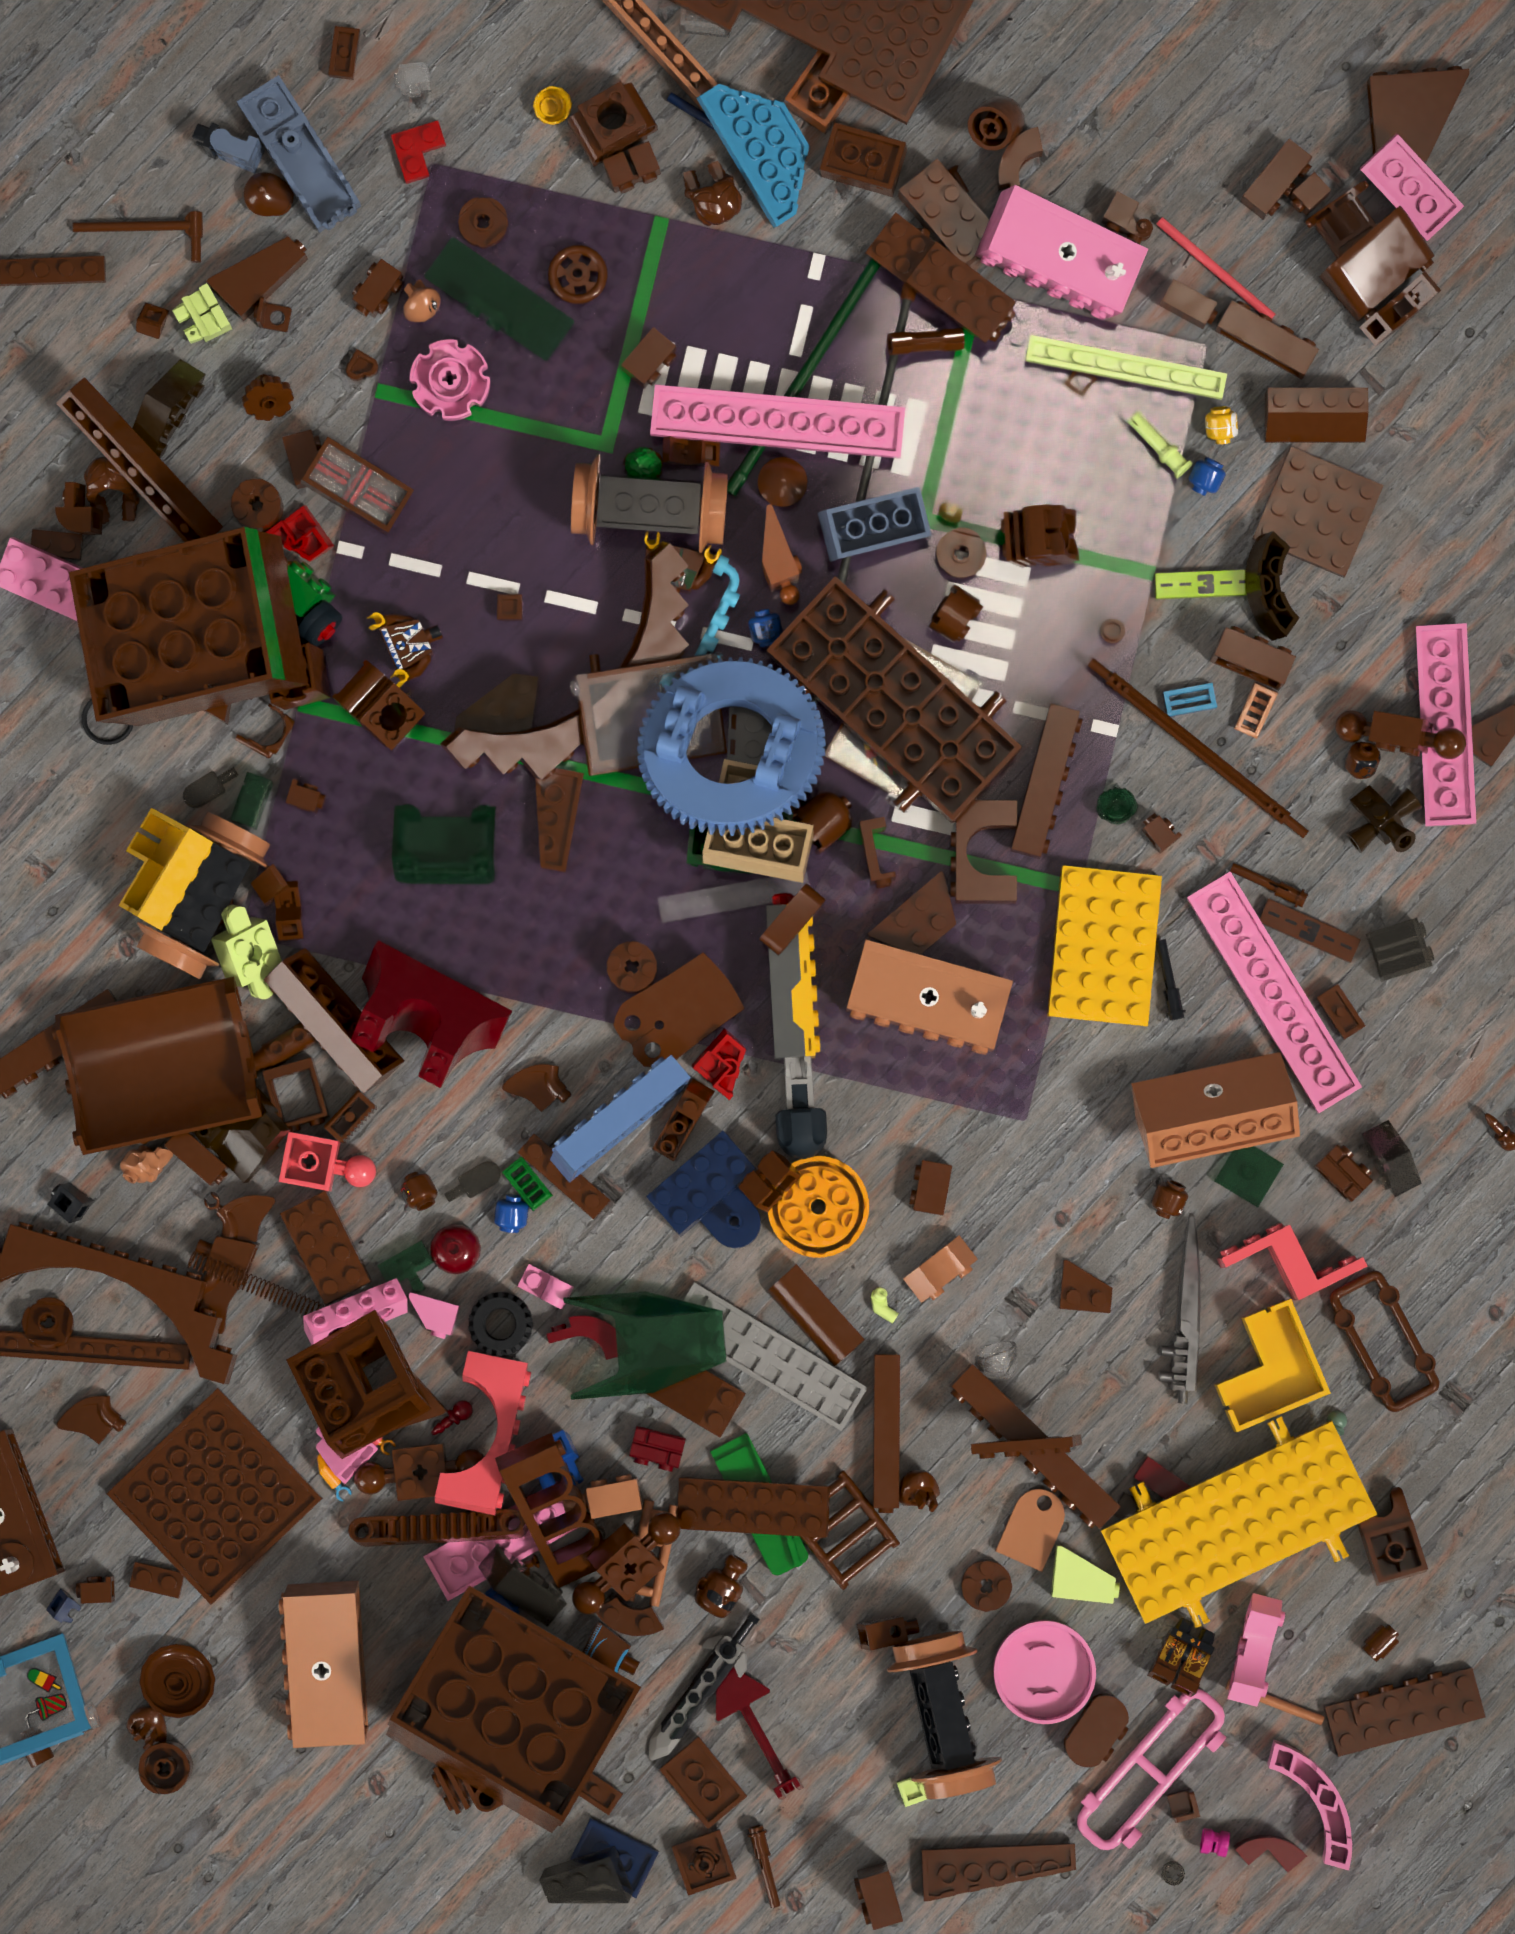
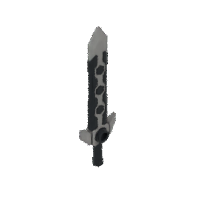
M749 1613L747 1619L733 1638L719 1635L708 1638L703 1644L702 1648L714 1649L715 1651L650 1738V1761L670 1755L706 1702L714 1695L730 1673L733 1666L738 1677L741 1678L747 1670V1654L744 1653L745 1648L741 1643L760 1620L755 1614Z

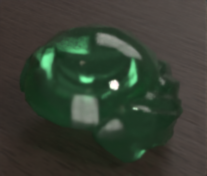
M1115 787L1113 790L1103 791L1098 797L1096 812L1101 819L1110 824L1120 825L1126 823L1136 813L1138 804L1134 795L1129 790Z

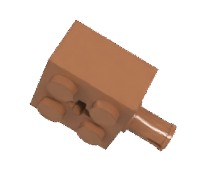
M631 1474L616 1476L615 1482L607 1483L606 1478L591 1481V1486L587 1487L585 1493L582 1494L586 1509L588 1508V1511H590L591 1519L642 1510L643 1504L638 1478H632ZM563 1500L565 1513L573 1509L576 1504L575 1501Z

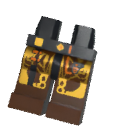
M1181 1618L1168 1631L1147 1676L1167 1686L1172 1683L1171 1688L1192 1697L1197 1693L1203 1673L1215 1647L1212 1644L1215 1634L1207 1629H1201L1198 1637L1195 1638L1189 1635L1193 1623L1185 1618Z

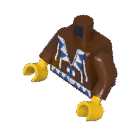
M378 612L367 616V619L372 618L376 622V624L369 627L370 630L382 627L379 630L396 668L390 679L398 677L400 682L396 685L400 688L406 681L408 682L421 676L431 663V656L434 655L430 643L443 638L438 624L423 630L419 619L415 620L412 616L395 613L381 615Z

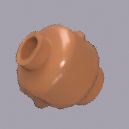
M140 1145L137 1150H130L120 1162V1169L123 1172L122 1176L132 1184L136 1182L152 1183L169 1163L173 1153L163 1147H157L153 1151L144 1145Z

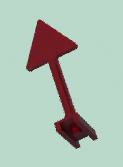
M733 1667L716 1690V1720L721 1721L731 1714L741 1711L775 1773L773 1777L778 1786L773 1790L778 1799L783 1800L786 1798L783 1790L788 1794L795 1790L793 1785L798 1790L804 1787L799 1778H791L788 1770H784L750 1707L751 1703L769 1694L770 1689L746 1674H743L741 1678L738 1677Z

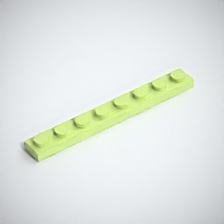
M1030 335L1025 359L1026 362L1220 400L1223 398L1227 378L1226 373Z

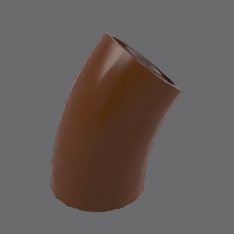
M994 96L985 100L974 110L968 120V132L972 140L979 147L986 150L997 151L1004 148L1021 134L1024 129V113L1020 105L1014 99L1006 96Z

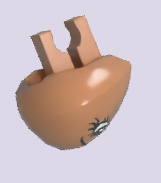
M417 280L414 286L411 283L407 284L404 291L409 298L403 306L405 319L412 322H425L432 318L438 311L441 303L439 293L431 287H426L421 280Z

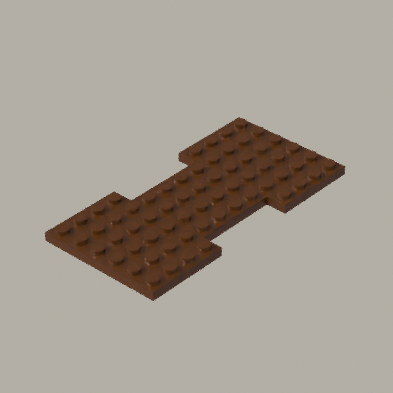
M669 0L728 32H731L740 13L743 11L829 56L818 79L906 125L974 0Z

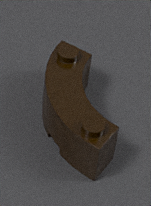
M1274 531L1258 536L1250 551L1245 574L1246 593L1250 609L1258 625L1271 641L1287 637L1300 618L1291 608L1285 592H1282L1280 587V575H1282L1284 560L1291 547Z

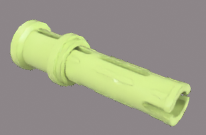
M1139 411L1131 417L1132 420L1129 419L1127 423L1158 453L1159 461L1165 463L1175 473L1174 477L1176 479L1181 477L1192 466L1193 463L1187 461L1177 451L1178 447L1173 444L1170 445Z

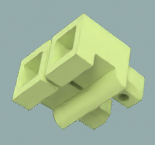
M207 283L199 287V290L190 296L181 298L183 303L172 310L179 323L191 317L194 320V325L183 330L191 344L202 339L208 342L232 330L230 323Z

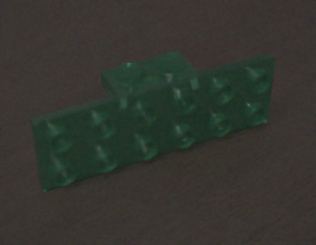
M454 237L449 240L425 274L426 280L466 306L465 310L476 318L478 316L482 317L487 321L486 325L496 332L502 331L544 361L550 359L574 325L572 318Z

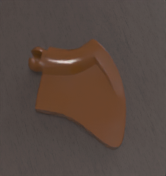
M548 1064L527 1067L514 1074L502 1086L505 1092L523 1097L532 1102L540 1112L547 1109L557 1098L561 1103H565L571 1097V1092L567 1090L566 1085L559 1078V1066Z
M101 1395L89 1397L74 1404L59 1419L57 1427L62 1430L85 1434L97 1444H101L113 1428L117 1432H121L127 1423L112 1408L110 1396Z

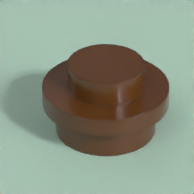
M1107 619L1100 627V635L1107 643H1118L1125 635V626L1118 619Z

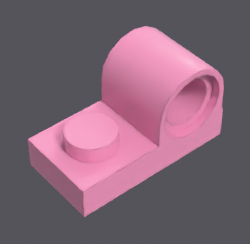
M528 1264L517 1286L562 1310L574 1288L531 1264Z

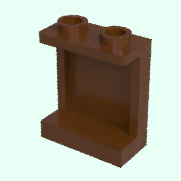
M885 817L859 822V832L870 886L876 885V889L889 887L892 881L896 879L895 872L880 873L873 834L885 832L887 827Z

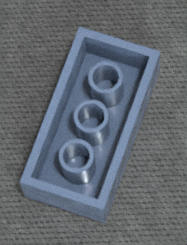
M920 486L818 512L829 561L932 536Z

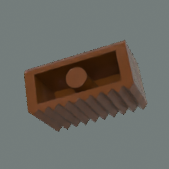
M357 1090L324 1128L340 1143H346V1140H350L349 1136H353V1132H356V1129L363 1125V1121H367V1117H370V1114H374L377 1106L360 1090Z

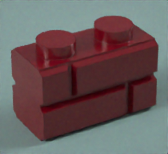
M637 1426L629 1456L634 1457L633 1462L648 1466L649 1461L659 1463L658 1469L673 1472V1468H679L686 1438Z

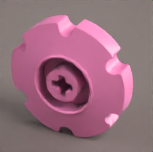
M454 339L440 340L430 344V353L428 355L418 354L411 367L410 382L417 385V389L412 392L415 401L430 416H433L436 412L442 413V418L445 421H456L471 416L470 408L473 405L481 407L487 399L490 390V377L483 375V372L488 369L484 357L470 344H467L465 348H459L458 341ZM452 375L454 379L452 385L447 383V376Z

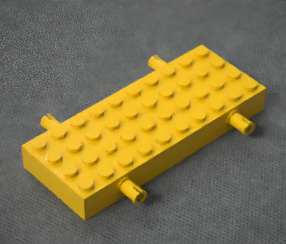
M1280 1416L1276 1418L1280 1429H1277L1274 1420L1267 1423L1277 1441L1276 1447L1157 1503L1152 1502L1144 1481L1137 1484L1141 1495L1135 1485L1129 1488L1139 1509L1136 1513L1102 1528L1101 1532L1145 1624L1183 1606V1608H1187L1195 1628L1200 1627L1202 1624L1198 1615H1200L1203 1624L1210 1622L1200 1602L1202 1600L1201 1597L1320 1541L1326 1543L1334 1563L1341 1560L1337 1550L1340 1551L1343 1559L1349 1556L1340 1539V1532L1376 1516L1377 1513L1332 1420L1297 1437H1291L1283 1417Z

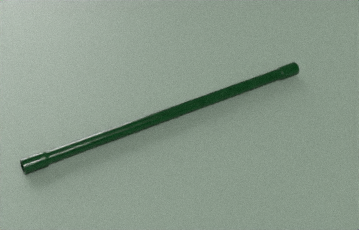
M872 258L867 263L784 396L798 397L880 268L881 265ZM751 446L738 469L734 471L728 480L727 493L734 497L737 496L766 446Z

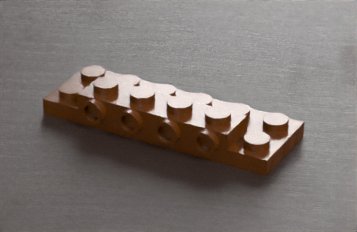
M1468 1667L1443 1674L1442 1671L1427 1674L1428 1678L1418 1681L1417 1677L1402 1681L1403 1685L1393 1687V1684L1378 1687L1379 1692L1369 1694L1368 1690L1353 1694V1699L1324 1706L1337 1756H1344L1485 1718L1473 1668Z

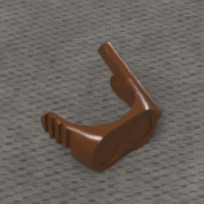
M269 703L268 707L275 710L283 720L284 728L281 737L271 745H260L254 740L246 739L238 734L235 738L239 743L266 758H271L273 754L279 751L295 723L291 717Z

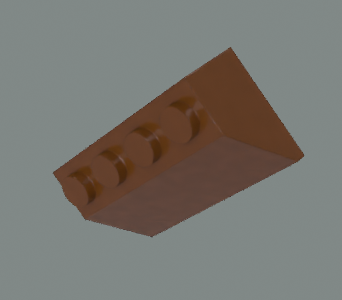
M1267 388L1265 392V443H1365L1369 413L1368 388Z

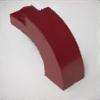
M592 1316L568 1317L571 1325L570 1328H566V1324L551 1327L552 1332L547 1333L549 1344L576 1336L591 1338L601 1346L606 1360L631 1353L627 1341L613 1325Z

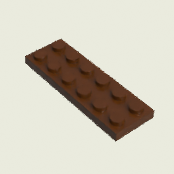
M680 1477L678 1521L681 1529L827 1538L830 1486Z

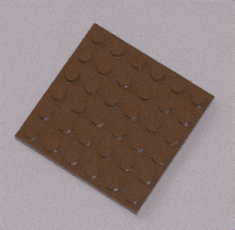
M217 1388L107 1493L115 1504L210 1605L323 1499L220 1388Z

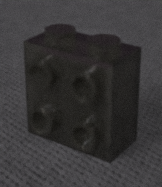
M1417 918L1366 934L1381 982L1433 966L1431 962L1434 960L1433 951L1430 946L1426 947L1424 937L1427 936L1423 922L1419 923Z

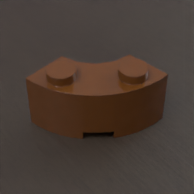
M618 1596L605 1602L602 1608L596 1612L597 1616L607 1626L622 1634L646 1636L664 1629V1625L653 1606L633 1608L624 1604Z

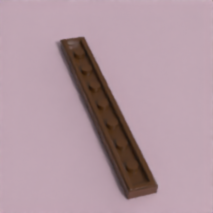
M0 1331V1356L190 1370L191 1353L187 1344L70 1336L65 1345L45 1349L31 1344L24 1332Z

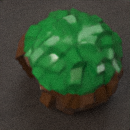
M634 448L631 453L626 454L622 464L625 466L627 476L660 478L662 474L663 462L661 455L652 448Z

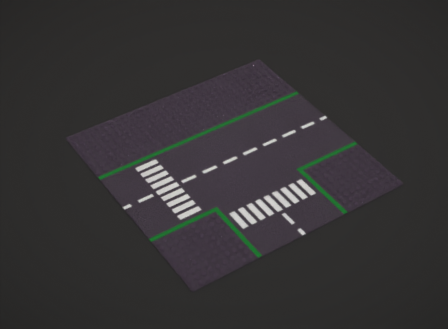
M434 164L431 167L403 280L404 284L401 288L360 457L414 489L387 535H384L346 511L329 584L332 587L330 591L336 595L330 604L341 613L342 621L335 630V633L324 643L317 646L324 653L331 698L298 707L265 839L270 844L264 856L269 866L274 864L286 882L298 881L304 939L278 940L275 922V901L266 906L254 888L247 912L249 918L256 917L267 920L276 944L301 950L306 948L309 952L367 965L372 950L379 940L474 991L614 1024L615 1016L622 1003L638 994L619 990L612 984L609 978L607 960L610 953L618 945L635 941L646 945L653 952L657 961V975L653 984L704 952L727 977L745 1009L697 1044L709 1046L722 1030L726 1028L746 1048L745 1055L784 1064V1060H775L769 954L768 947L759 938L767 929L766 905H772L773 895L792 893L795 896L807 883L826 899L813 915V926H808V933L814 934V951L810 952V960H815L816 975L811 977V984L817 985V1002H813V1010H818L819 1018L818 1027H814V1036H820V1052H815L816 1056L812 1058V1071L1020 1121L1026 1120L1051 1017L1047 1016L1061 866L1086 868L1125 702L1124 697L1105 684L1106 680L1087 665L1094 658L1112 673L1115 671L1127 683L1130 681L1177 480L1174 477L1175 473L1165 463L1159 461L1158 453L1127 422L1129 419L1132 420L1131 417L1139 411L1170 445H1176L1178 447L1177 451L1183 455L1196 399L1194 394L1093 375L1097 380L1094 384L1092 383L1084 396H1081L1065 385V382L1073 372L1072 370L1025 361L1030 335L1201 369H1203L1207 347L1204 344L1017 300H1014L1016 304L1013 306V310L1016 313L1015 317L1011 322L1008 321L996 342L988 340L984 344L978 338L970 335L966 330L958 326L952 318L936 308L932 303H929L918 293H916L914 303L910 305L904 332H927L962 328L965 341L964 349L958 351L912 352L898 356L887 406L905 407L901 459L875 456L865 500L920 486L932 536L852 556L845 585L868 605L873 602L883 589L887 590L888 594H891L896 600L880 615L882 619L901 637L981 683L972 700L977 706L981 707L992 696L994 691L1001 694L994 703L1002 696L1007 700V703L992 718L1022 746V749L975 800H1017V824L1050 704L1080 711L1078 718H1082L1083 721L1080 732H1074L1072 742L1076 743L1073 757H1068L1065 765L1070 767L1066 782L1061 781L1059 790L1063 791L1060 806H1054L1053 815L1057 817L1053 830L1048 829L1046 839L1050 840L1047 854L1042 853L1040 859L1011 852L1016 829L982 830L970 839L966 848L967 858L972 867L978 872L985 875L1017 876L1016 904H955V897H951L950 888L951 882H955L956 873L951 872V857H956V847H951V832H956V822L952 824L923 797H918L903 813L899 809L903 802L896 807L892 802L896 798L823 756L824 765L819 766L821 775H815L817 777V784H810L813 791L811 793L804 791L807 799L805 801L798 799L799 805H803L822 791H830L839 797L843 795L852 805L849 810L853 821L851 828L820 855L814 851L817 848L813 844L811 845L803 883L760 874L703 869L704 865H698V867L687 865L689 821L682 825L680 817L674 820L672 819L671 812L665 813L664 805L658 806L656 801L658 798L653 799L651 791L647 790V782L643 781L642 774L644 773H641L640 768L589 776L585 746L581 744L574 750L575 753L569 760L562 761L555 767L584 773L566 873L541 869L535 777L520 760L516 769L503 775L497 772L483 755L480 756V761L474 767L464 769L457 765L440 743L454 731L456 716L513 673L536 676L540 680L533 728L546 725L573 712L579 707L575 675L591 672L589 655L599 654L601 671L615 669L620 666L631 647L640 623L645 596L644 557L646 544L644 539L647 531L596 526L594 545L590 544L585 534H571L572 493L576 463L592 464L596 455L600 454V475H627L625 466L622 465L626 454L631 453L634 448H652L663 458V437L650 436L655 385L784 396L866 265ZM477 197H489L501 203L506 210L509 223L504 238L498 244L486 249L469 244L462 237L458 221L461 208L469 200ZM481 216L477 219L479 221V228L489 226L488 217L485 216L483 219ZM571 245H584L594 249L602 256L607 266L608 278L605 288L594 300L583 304H572L560 299L553 292L548 281V268L551 260L560 250ZM583 255L579 259V262L587 266L591 261L590 258ZM566 258L560 265L566 269L573 262ZM878 269L798 398L878 405L890 356L887 351V334L895 333L902 305L900 296L903 282L885 269ZM575 270L573 276L576 278L581 277L582 271ZM590 271L589 281L596 282L598 272ZM565 276L558 278L562 287L569 285ZM417 280H421L426 287L435 289L441 298L438 311L425 322L408 321L404 316L403 306L409 298L404 289L408 283L414 286ZM585 285L574 287L575 294L586 293ZM654 327L676 345L677 351L675 354L677 357L669 367L664 365L659 371L661 376L653 386L648 384L644 389L622 371L621 364ZM446 339L457 340L459 348H465L467 344L476 348L484 357L488 366L483 375L490 377V390L484 404L481 407L473 405L470 408L471 416L456 421L443 420L442 413L440 412L434 413L433 416L424 412L412 394L417 389V385L410 382L411 367L418 354L428 355L430 353V344ZM1077 372L1070 384L1083 391L1085 387L1091 384L1092 375ZM452 375L447 376V383L452 385L454 379ZM720 442L719 467H711L712 472L728 474L729 480L752 445ZM766 446L737 496L734 497L727 493L723 545L707 543L702 553H705L707 547L712 545L710 548L711 554L716 555L718 550L721 549V555L729 558L728 564L733 566L739 574L740 582L736 592L740 594V597L735 607L729 606L725 614L730 618L724 630L718 629L715 638L719 639L712 653L713 663H717L719 658H722L724 662L728 661L729 657H732L733 661H738L739 657H742L743 662H748L752 658L755 664H758L760 660L763 661L765 667L772 664L774 671L781 668L767 655L766 650L769 646L760 647L759 643L752 641L748 621L755 616V611L769 608L770 613L779 614L784 631L835 576L838 578L842 559L829 561L818 512L855 503L865 463V455ZM778 457H787L797 461L804 468L808 479L806 493L797 503L787 507L773 506L792 556H798L802 566L799 582L792 584L800 592L799 600L793 605H787L782 602L780 598L781 589L774 592L770 591L762 571L766 509L770 503L759 492L758 475L761 468L768 461ZM663 462L660 478L702 481V497L705 467L679 466ZM1041 504H1062L1067 509L1075 510L1077 525L1075 534H1069V538H1074L1079 548V561H1074V564L1041 566L1036 564V566L1031 567L1027 565L1024 568L1007 562L1002 551L1003 544H1005V533L1001 529V519H1004L1003 511L1013 513V510L1022 511L1023 507ZM699 518L698 534L648 531V537L651 540H655L657 532H659L660 543L662 541L668 542L673 546L699 552L701 518ZM953 529H971L980 536L985 544L987 551L985 563L982 569L973 577L956 579L948 576L939 568L936 559L938 542L941 537ZM960 547L959 550L954 551V555H957V559L962 560L963 557H968V551L965 552L966 548ZM723 572L721 577L712 573L711 578L700 589L692 590L691 594L680 592L682 598L689 605L684 609L685 613L680 619L671 621L672 625L689 644L684 649L685 653L680 658L695 655L728 587L730 579L726 573ZM955 584L978 598L983 608L976 619L974 618L968 622L967 625L970 629L964 639L953 643L930 629L928 625L933 621L931 619L944 597L949 596L953 592L950 588ZM497 594L523 595L522 621L497 620ZM375 612L381 615L395 613L412 616L415 620L419 619L423 630L438 624L443 636L442 639L430 643L434 655L431 656V663L424 673L415 679L406 681L400 687L426 714L392 751L381 744L332 698L364 666L363 662L365 660L373 664L389 679L394 671H396L379 630L382 627L380 626L375 630L369 629L376 622L372 618L367 619V616ZM1110 618L1120 620L1125 626L1123 639L1114 644L1107 643L1100 635L1102 623ZM782 669V675L787 674V672L784 669ZM687 670L675 672L674 676L680 678V673L686 674ZM662 675L657 678L653 677L647 683L648 687L642 693L635 694L629 699L630 703L625 709L617 710L611 716L610 724L613 725L611 734L598 736L596 733L600 761L638 755L637 746L640 744L637 738L642 736L639 728L644 726L642 718L648 717L646 709H654L651 701H659L657 693L660 692L658 684ZM393 677L390 679L395 684L400 682V679L398 677ZM952 682L958 689H960L963 692L964 688ZM593 685L589 686L591 698L594 696ZM662 687V693L665 694V689ZM818 701L816 710H819L821 716L819 719L823 721L824 727L822 728L825 731V737L823 738L826 741V746L823 748L826 751L842 723ZM724 707L721 710L728 753L729 707ZM708 714L695 727L689 746L712 742ZM851 732L840 752L905 789L907 782L898 774L895 777H890L881 770L884 761L880 757L877 758L878 768L874 767L872 759L866 760L862 741ZM727 753L689 759V762L700 775L719 783L724 759L727 760ZM293 779L298 780L301 787H303L304 783L318 787V792L326 795L323 809H318L317 814L288 806L285 803ZM885 817L887 826L885 832L873 834L880 873L895 872L896 879L892 881L891 886L876 889V885L870 886L859 832V822ZM259 866L256 878L262 872H264L266 868ZM941 871L945 876L956 925L921 955L1013 981L995 1048L992 1052L988 1051L986 1055L972 1052V1047L963 1044L962 1048L950 1046L947 1044L948 1040L938 1038L937 1041L923 1038V1033L914 1031L913 1035L898 1031L899 1026L890 1024L888 1028L874 1024L875 1019L865 1017L864 1021L849 1017L850 1012H846L865 940L890 946L869 937L867 933ZM630 961L626 964L628 966L625 969L626 972L632 971L636 973L638 971L636 967L639 964L637 962L633 964ZM927 993L926 996H922V998L925 999L926 1004H930L931 1001H935L931 998L932 994ZM630 1015L625 1019L624 1024L625 1027L638 1029L641 1022L637 1016ZM658 1020L655 1022L656 1029L660 1030L664 1027L662 1021Z

